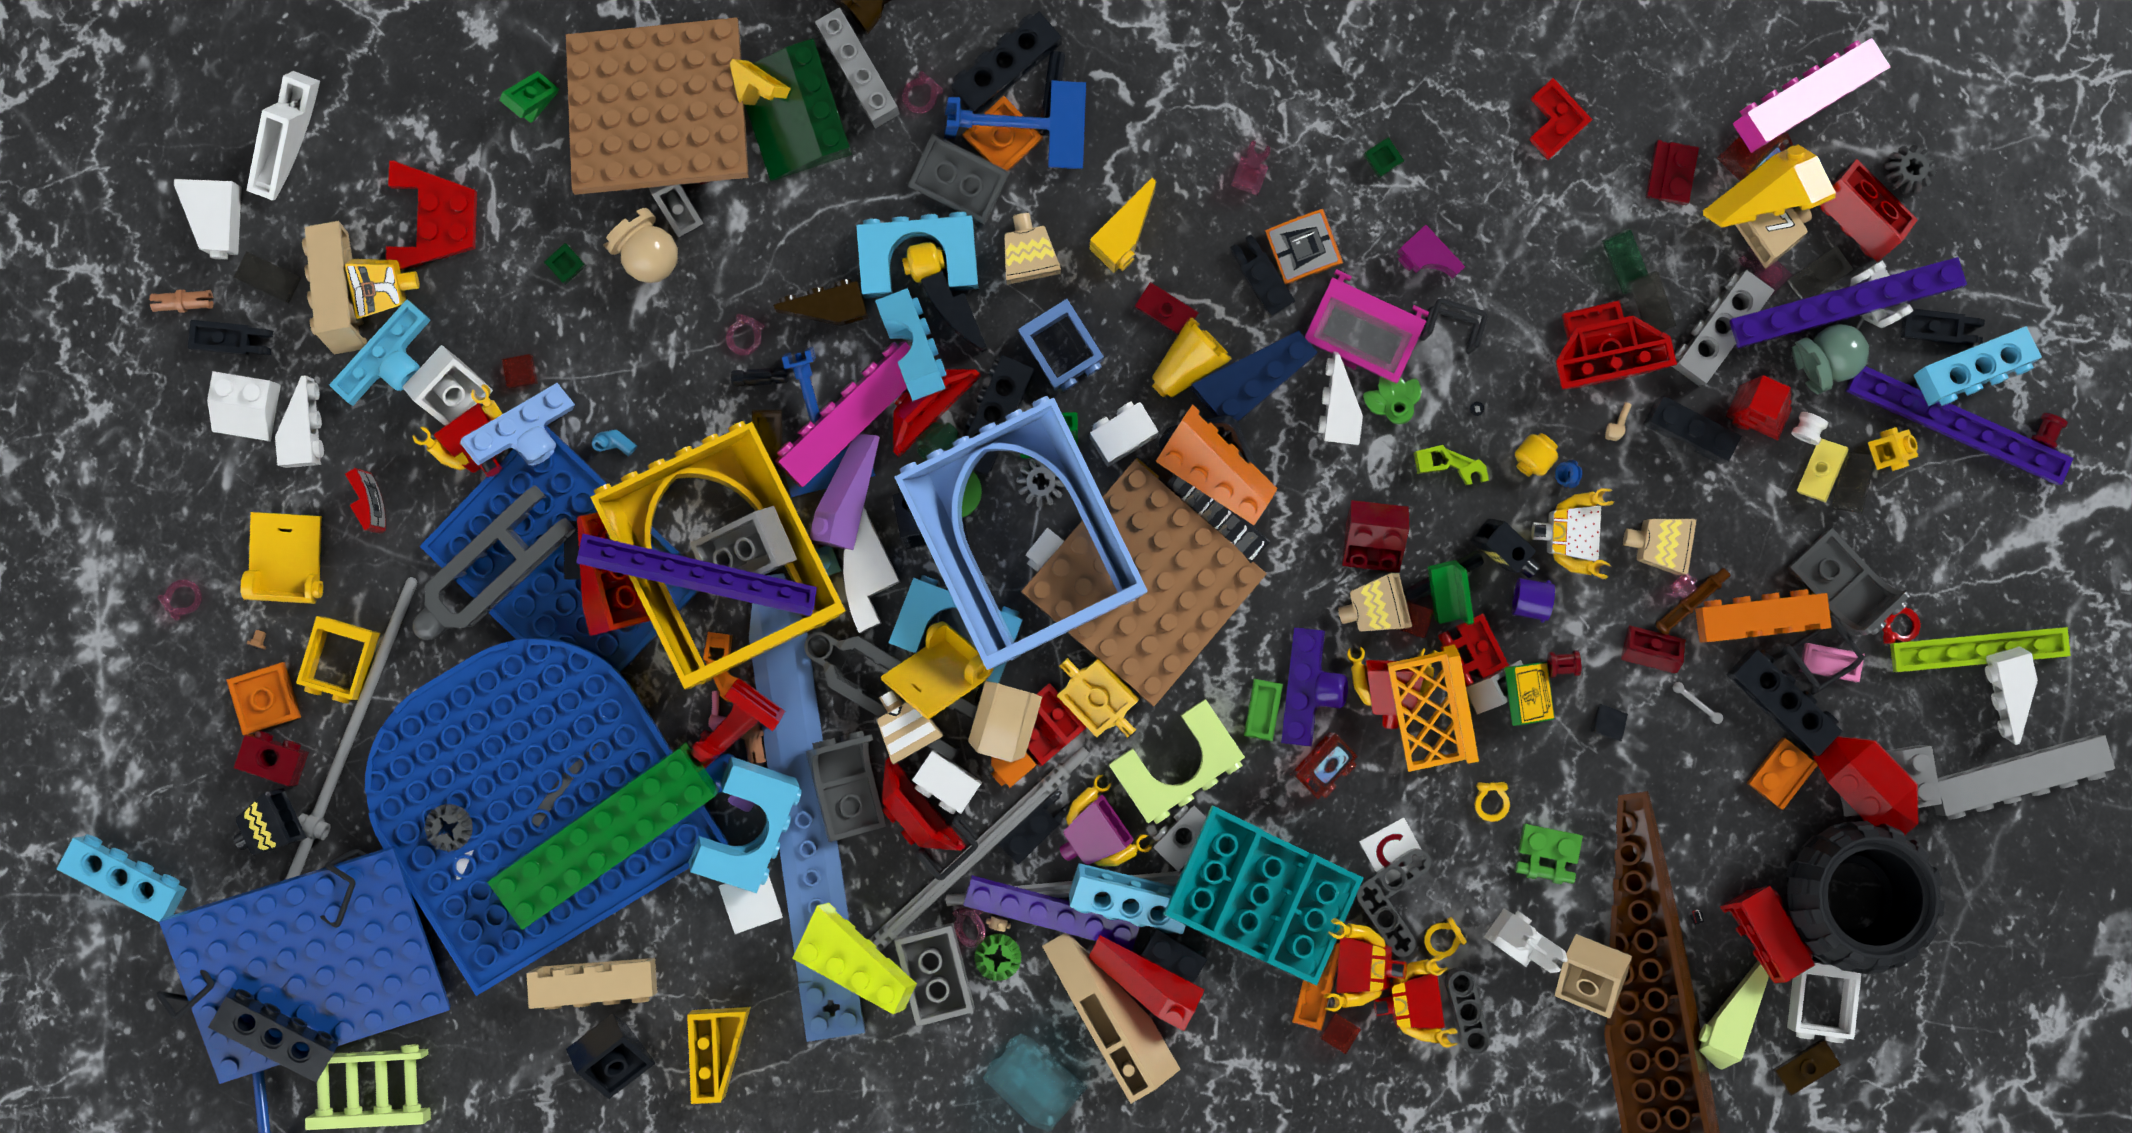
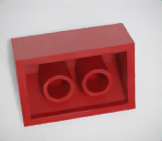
M1858 159L1831 183L1836 193L1835 198L1820 204L1821 210L1826 215L1832 216L1840 224L1841 230L1847 236L1853 237L1860 245L1864 254L1872 257L1876 262L1880 261L1899 245L1918 221Z

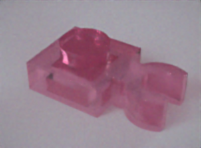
M1252 141L1247 149L1248 158L1243 156L1240 158L1231 186L1258 196L1269 167L1261 163L1267 159L1270 147L1266 146L1262 154H1257L1254 151L1256 141Z
M1749 247L1748 250L1754 255L1753 261H1749L1745 256H1741L1738 262L1745 268H1752L1754 270L1753 275L1775 290L1771 295L1773 296L1792 274L1778 260L1765 269L1751 247Z

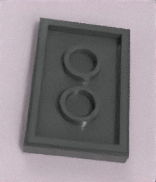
M932 134L909 181L908 187L958 212H966L967 216L972 215L974 220L985 225L1011 172Z

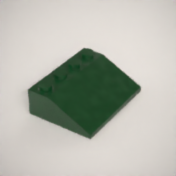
M813 38L785 47L753 63L791 88L786 99L774 97L773 100H768L760 96L756 105H745L770 181L852 155Z

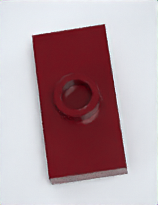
M1151 282L1135 305L1136 309L1179 335L1190 318L1195 320L1199 312Z

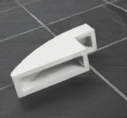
M295 71L283 75L278 103L263 109L261 113L246 191L270 200L277 198L303 142L320 84L319 80Z
M864 507L854 550L844 549L843 569L846 596L851 615L859 633L882 624L869 597L900 583Z

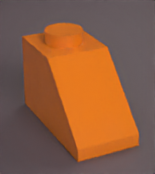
M1027 752L1024 758L1013 762L992 757L991 766L994 771L991 775L1001 786L1007 784L1010 788L1032 770L1037 763Z

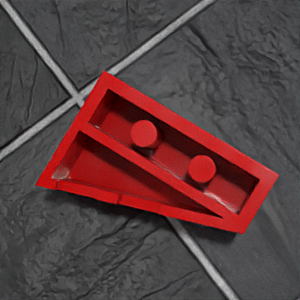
M1771 886L1747 890L1719 907L1724 914L1730 911L1740 925L1736 928L1741 937L1745 934L1748 936L1755 947L1752 953L1774 984L1785 983L1814 967L1815 964L1812 960L1813 955L1810 948L1801 941L1795 930L1792 918L1787 916L1784 911L1780 895Z

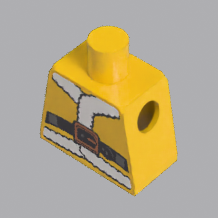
M351 259L345 264L357 319L400 306L406 301V290L419 289L417 272L401 273L397 260Z

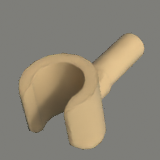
M1625 402L1617 424L1608 423L1605 439L1618 441L1625 434V420L1632 406L1630 403Z

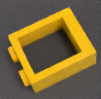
M316 616L296 684L305 686L304 691L321 696L322 691L333 694L332 700L349 704L350 700H358L370 669L380 633L328 617ZM328 632L365 642L351 689L314 679Z

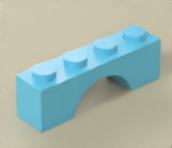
M908 288L875 300L889 338L905 339L912 342L909 352L898 361L912 401L946 389L942 377L947 374L941 359H934V356L939 353L933 338L927 340L926 336L931 334L925 317L919 319L918 315L923 314L918 298L912 299Z

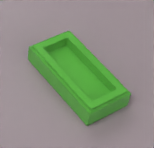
M1253 679L1243 736L1273 741L1283 684Z

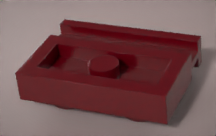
M1657 140L1655 142L1645 198L1688 205L1699 147Z

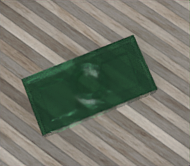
M1626 229L1602 240L1623 294L1651 283L1631 229Z

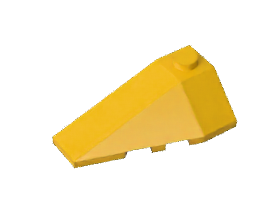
M1798 144L1768 159L1705 208L1703 216L1722 228L1754 221L1759 214L1773 213L1775 216L1785 214V209L1800 206L1801 210L1811 209L1834 199L1836 193L1818 156Z

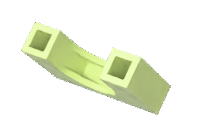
M1203 699L1180 715L1201 748L1200 766L1195 775L1186 782L1175 785L1159 782L1151 776L1133 748L1108 764L1148 823L1154 821L1155 824H1158L1170 815L1168 812L1170 808L1176 804L1180 808L1194 799L1192 793L1200 788L1203 791L1210 789L1219 782L1216 779L1217 776L1225 771L1230 775L1243 766L1240 761L1245 756L1206 699Z

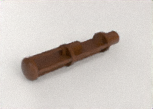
M1722 568L1715 575H1709L1702 585L1684 600L1681 599L1679 601L1680 604L1660 621H1656L1657 629L1662 634H1669V630L1688 614H1692L1693 610L1717 589L1720 590L1722 583L1731 576L1725 568Z

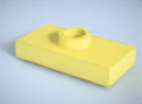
M1821 438L1819 445H1816L1797 492L1826 502L1846 457L1848 447Z

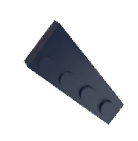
M1297 331L1191 384L1190 389L1214 417L1228 415L1239 422L1312 360L1318 352L1301 332Z

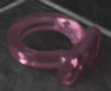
M921 71L918 74L920 78L910 81L905 86L902 95L905 106L916 114L927 113L933 109L937 101V94L940 95L944 91L933 79ZM928 84L932 88L930 101L923 107H915L908 98L910 90L915 86Z
M737 314V322L731 325L727 331V345L731 351L738 355H749L760 346L761 330H764L765 324L743 314ZM744 324L753 327L755 337L753 345L748 349L737 347L733 340L736 329Z
M185 579L173 582L167 588L165 596L159 595L157 598L172 618L178 621L180 620L179 615L192 613L200 606L202 593L194 582ZM187 586L193 589L195 600L191 606L174 609L170 605L172 595L177 588Z
M961 907L953 911V916L956 917L954 923L956 936L966 947H976L985 938V927L978 916L983 911ZM965 916H969L977 926L978 937L976 940H971L964 934L962 924Z

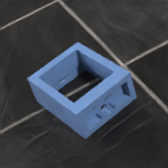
M1065 299L1018 329L1020 337L1054 391L1061 388L1064 392L1078 383L1076 381L1077 377L1084 373L1090 376L1102 368L1100 363L1104 361V356L1068 299ZM1068 316L1093 356L1057 378L1032 338Z

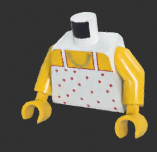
M1601 488L1596 493L1574 494L1558 503L1556 510L1549 512L1548 523L1533 522L1532 540H1547V553L1553 554L1554 560L1568 571L1586 575L1593 574L1598 578L1607 579V575L1599 574L1601 566H1611L1608 562L1599 560L1601 506H1610L1614 503V501L1604 502L1603 494L1611 492L1612 489Z

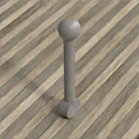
M1681 682L1673 684L1674 692L1683 694L1707 713L1713 723L1720 724L1723 721L1721 713L1713 712L1684 689V685Z

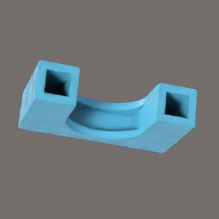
M953 212L949 214V217L938 218L936 214H927L920 216L921 220L910 221L909 217H894L892 222L880 223L879 219H867L863 221L862 225H856L863 297L875 298L893 294L891 279L892 255L903 241L913 237L932 239L942 247L947 259L950 291L979 289L972 215L967 216L966 212Z
M922 575L920 580L913 578L889 644L917 653L930 621L941 611L957 608L949 590L937 587L938 581ZM1003 606L1000 613L1015 642L1023 619L1018 618V611ZM1007 662L994 667L986 681L999 683Z
M730 757L720 782L722 792L754 802L760 806L766 813L765 827L754 841L742 846H729L699 836L688 863L691 873L757 893L760 884L765 885L768 879V864L770 859H775L780 848L779 837L781 832L785 833L789 827L791 820L789 812L792 805L796 806L798 804L802 790L799 789L797 778Z

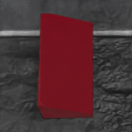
M1629 625L1621 660L1671 673H1678L1684 663L1686 639Z

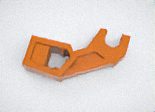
M708 632L703 656L706 665L715 661L711 658L713 656L711 654L712 647L724 649L722 658L731 654L732 635ZM725 671L713 677L720 692L719 695L725 701L731 702L724 696L737 680V677L731 675L729 671Z

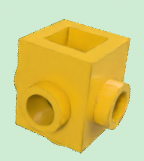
M1897 427L1879 432L1881 438L1868 442L1877 470L1891 466L1892 471L1910 466L1908 460L1919 457L1916 439L1911 435L1909 429L1898 432Z

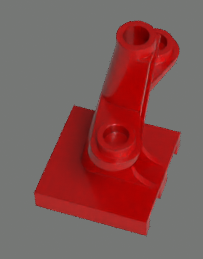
M738 677L724 696L733 703L732 711L713 732L704 730L700 734L701 739L692 745L693 750L691 754L706 768L758 722L773 731L786 711Z

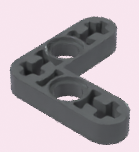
M1419 848L1407 851L1364 880L1356 894L1358 903L1380 936L1384 938L1386 945L1391 946L1392 952L1399 957L1410 955L1416 947V941L1388 898L1424 875L1430 869L1431 858L1429 854ZM1414 854L1418 857L1423 856L1424 860L1421 862L1423 867L1419 869L1415 866L1409 869L1408 872L1412 875L1407 878L1405 871L1398 865L1403 862L1404 866L1407 867L1413 862L1411 857ZM1390 870H1397L1401 875V881L1396 886H1389L1385 881L1386 873ZM1365 887H1368L1370 890L1376 889L1373 896L1377 903L1380 904L1382 900L1385 902V905L1378 906L1372 913L1369 911L1370 908H1374L1371 901L1368 899L1362 900V896L1365 894L1363 891ZM1384 910L1390 911L1393 915V922L1387 927L1380 926L1377 921L1378 914ZM1400 924L1402 928L1396 931L1403 939L1408 937L1409 941L1406 942L1408 948L1406 950H1402L1400 947L1395 949L1394 946L1397 944L1396 938L1393 934H1390L1387 938L1385 933L1393 931Z

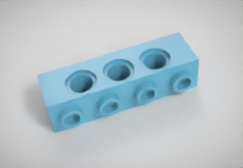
M2027 326L1925 366L1915 373L1914 377L1928 406L1940 402L1941 406L1957 400V395L1962 392L1969 396L1982 390V384L1990 382L1993 386L2009 378L2007 374L2016 372L2018 376L2034 368L2032 363L2042 358ZM2001 354L2005 356L2007 363L2002 360ZM1975 364L1980 366V368L1982 369V373H1980L1976 369ZM1950 374L1956 378L1957 383L1951 380Z
M86 834L85 836L72 838L57 870L158 922L162 918L174 915L187 890L179 885L180 881L177 878L167 874L161 876L153 872L154 867L142 861H137L136 863L128 859L126 852L117 848L109 849L101 845L103 841L95 836ZM96 856L102 862L100 870H97L93 864ZM122 869L128 875L125 884L119 879V873ZM147 882L150 883L154 889L153 895L151 897H149L145 893V885L147 884Z
M1081 863L1078 864L1069 892L1070 907L1078 912L1101 914L1110 920L1121 919L1130 921L1136 926H1150L1168 934L1174 932L1183 934L1186 925L1163 915L1175 886ZM1099 892L1108 893L1104 897L1096 896V894ZM1127 899L1136 900L1134 903L1131 904L1124 903V901ZM1155 906H1163V907H1164V908L1161 909V910H1153V909H1152V908L1155 907Z

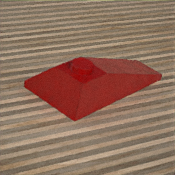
M598 512L577 517L579 547L582 534L611 540ZM580 564L582 607L590 636L651 621L629 575Z
M1099 935L1088 958L1157 1018L1185 1031L1205 989Z

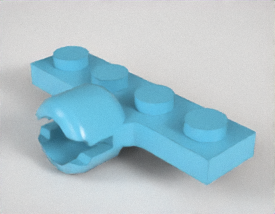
M407 299L329 386L352 406L379 378H382L397 391L404 390L402 387L420 368L406 353V348L431 320Z

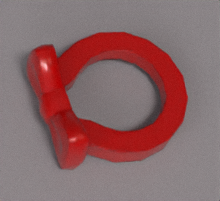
M1905 607L1898 614H1891L1884 620L1886 625L1882 629L1884 633L1883 642L1892 644L1895 641L1908 642L1915 639L1921 628L1918 615L1912 609ZM1899 614L1907 615L1912 622V629L1906 636L1892 632L1890 624Z

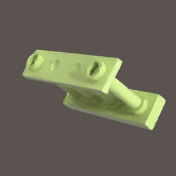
M418 1044L400 1046L401 1050L334 1053L328 1064H346L347 1107L344 1108V1112H333V1108H330L329 1066L327 1064L317 1081L318 1109H315V1113L305 1118V1130L419 1125L426 1123L431 1119L430 1107L421 1108V1104L418 1103L416 1059H422L427 1056L428 1049H419ZM404 1060L406 1104L403 1105V1109H392V1105L388 1104L387 1061ZM375 1061L376 1106L373 1107V1110L362 1111V1106H359L358 1062Z

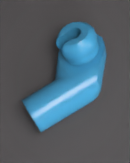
M618 430L600 432L592 439V447L600 452L618 448L629 457L637 448L636 444Z

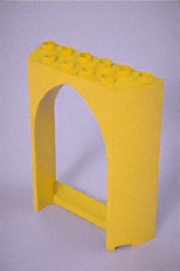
M744 421L738 422L728 428L729 433L720 437L717 433L710 435L701 441L703 445L694 449L691 446L682 448L675 452V458L666 462L664 458L654 461L648 465L649 470L640 474L637 471L631 472L621 478L622 482L613 487L610 484H605L595 489V495L590 497L611 540L652 549L651 529L654 514L659 501L669 486L678 478H701L717 482L738 493L755 511L771 506L775 507L797 560L785 565L792 581L817 587L814 610L811 616L803 618L705 666L665 583L629 575L684 689H691L699 684H705L711 681V678L814 628L818 629L826 625L827 622L836 619L845 612L843 604L753 422L746 425Z

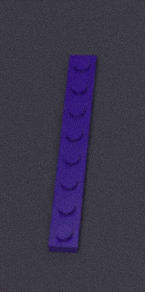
M1959 257L1732 318L1729 322L1737 348L1739 349L1963 288L1967 285Z
M1867 366L1857 376L1850 379L1846 388V392L2056 485L2063 484L2074 459L1949 403L1941 406L1940 402L1928 406L1921 390Z
M582 534L576 560L577 564L811 616L813 613L817 589L815 586Z

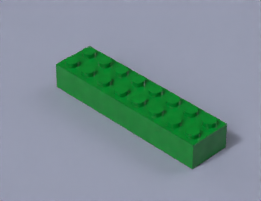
M686 742L499 871L487 882L522 930L716 796L720 789L700 761L691 754L692 750Z

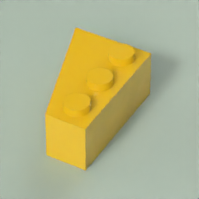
M751 1007L692 1010L687 1014L691 1104L721 1103L726 1097Z

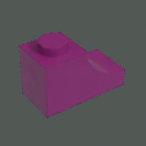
M1427 225L1423 226L1397 251V254L1400 256L1398 260L1402 266L1408 271L1413 270L1415 273L1421 269H1436L1446 273L1453 279L1465 268L1462 262Z

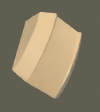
M985 681L968 742L980 754L1009 762L1024 758L1042 696L999 683Z

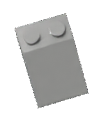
M1917 745L1886 750L1918 784V808L1942 804L1932 746ZM1841 796L1844 816L1859 815Z

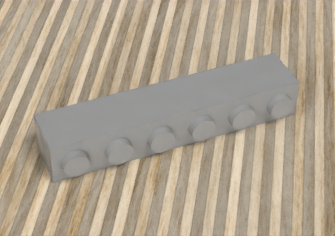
M2093 734L1939 777L1938 784L1942 804L1934 805L1936 815L1947 816L1948 820L1966 816L1965 811L1974 808L1976 812L1990 810L1994 808L1993 803L2004 801V804L2021 801V795L2031 793L2032 796L2047 794L2050 792L2049 788L2059 785L2060 788L2078 785V779L2085 777L2088 780L2106 777L2105 772L2115 769L2106 735Z

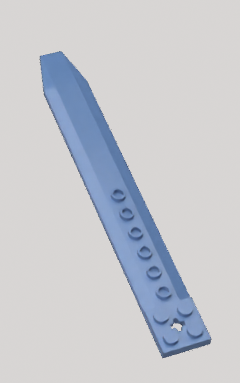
M784 573L767 575L787 580ZM752 603L749 629L750 644L803 619L802 615ZM807 632L752 658L756 690L786 711L773 731L761 723L764 732L763 739L767 767L770 770L797 778L799 789L802 790L798 804L796 806L792 805L789 816H791L789 827L785 833L781 832L778 840L780 842L779 850L794 953L817 905L830 903L837 909L836 912L845 920H849L838 840L828 842L805 752L813 749L812 743L823 741L812 660L807 656L804 648L805 641L808 638ZM796 961L806 1041L865 1033L861 997ZM828 1000H833L834 1004L840 1005V1009L836 1010L833 1016L824 1010V1006L828 1005Z

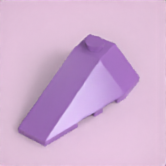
M858 434L850 443L815 511L809 536L813 545L854 550L880 439L879 436Z

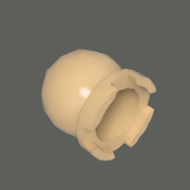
M642 208L636 211L639 216L631 222H628L625 218L614 227L606 237L609 242L603 245L612 255L621 253V263L624 269L638 281L645 283L660 282L674 270L678 262V247L669 233L662 228L653 226L656 220L653 213L648 208Z

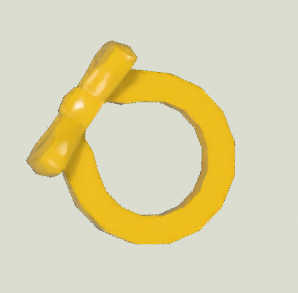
M1478 782L1476 787L1479 792L1474 803L1476 812L1485 821L1495 822L1501 820L1507 815L1510 808L1509 797L1505 792L1508 789L1507 783ZM1496 790L1503 799V807L1496 814H1487L1481 808L1482 799L1487 795L1488 791Z
M1452 917L1446 919L1447 923H1436L1426 930L1424 944L1431 955L1437 956L1442 954L1446 958L1456 952L1460 943L1462 945L1467 943V940L1461 933V929L1457 927ZM1439 929H1452L1456 936L1452 946L1444 952L1435 950L1430 943L1431 935Z

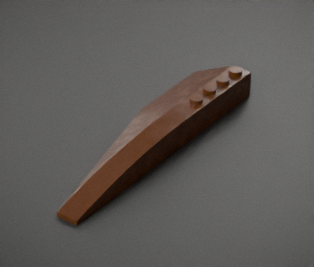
M1648 791L1618 795L1617 849H1615L1614 856L1616 867L1615 878H1613L1614 902L1611 909L1609 947L1632 956L1612 1016L1607 1018L1604 1036L1622 1133H1720L1707 1060L1699 1051L1702 1042L1699 1040L1701 1028L1685 945Z

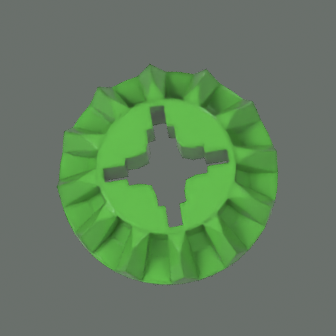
M992 934L985 937L978 944L975 951L977 969L982 976L992 981L1007 980L1017 972L1021 963V951L1018 944L1011 937L1004 934ZM1001 945L1002 956L1011 959V961H1001L997 970H995L994 960L989 959L985 955L995 954L998 946Z

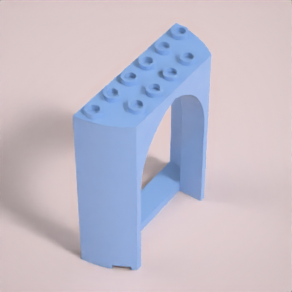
M1048 396L1032 403L1033 408L1025 412L1019 409L1005 416L1007 421L999 425L993 422L980 428V434L973 438H969L967 435L952 443L954 447L947 451L938 449L926 455L927 461L919 465L916 462H912L899 469L901 474L895 476L897 484L987 670L1009 660L1012 661L1020 657L1021 654L1122 605H1127L1148 592L1055 399H1049ZM990 451H1012L1028 455L1040 461L1054 472L1071 495L1118 592L1016 643L972 555L962 522V502L966 484L979 460Z

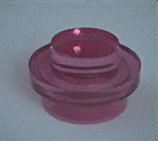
M1689 573L1680 576L1669 586L1673 591V597L1681 596L1684 599L1696 590L1697 587L1694 584L1698 579L1695 576L1691 577Z

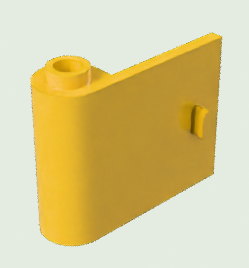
M250 512L249 570L243 573L241 579V596L244 600L315 604L317 599L322 597L323 582L320 581L322 516Z
M944 621L934 623L928 628L925 639L926 647L881 676V680L927 720L987 680L994 669L987 670L976 647Z

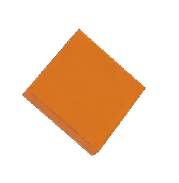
M1005 96L1001 97L984 113L989 115L1023 116ZM972 125V128H968L962 134V137L983 159L1007 171L1011 170L1043 140V136L1036 129Z
M285 662L227 679L242 735L251 734L301 718Z

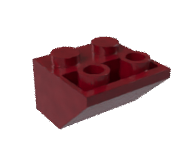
M1351 500L1346 522L1342 566L1400 573L1410 530L1409 506Z

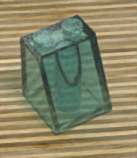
M1020 1033L1019 1036L1013 1037L1006 1045L1007 1050L1002 1056L994 1059L989 1064L983 1079L1031 1126L1050 1132L1088 1087L1031 1037Z

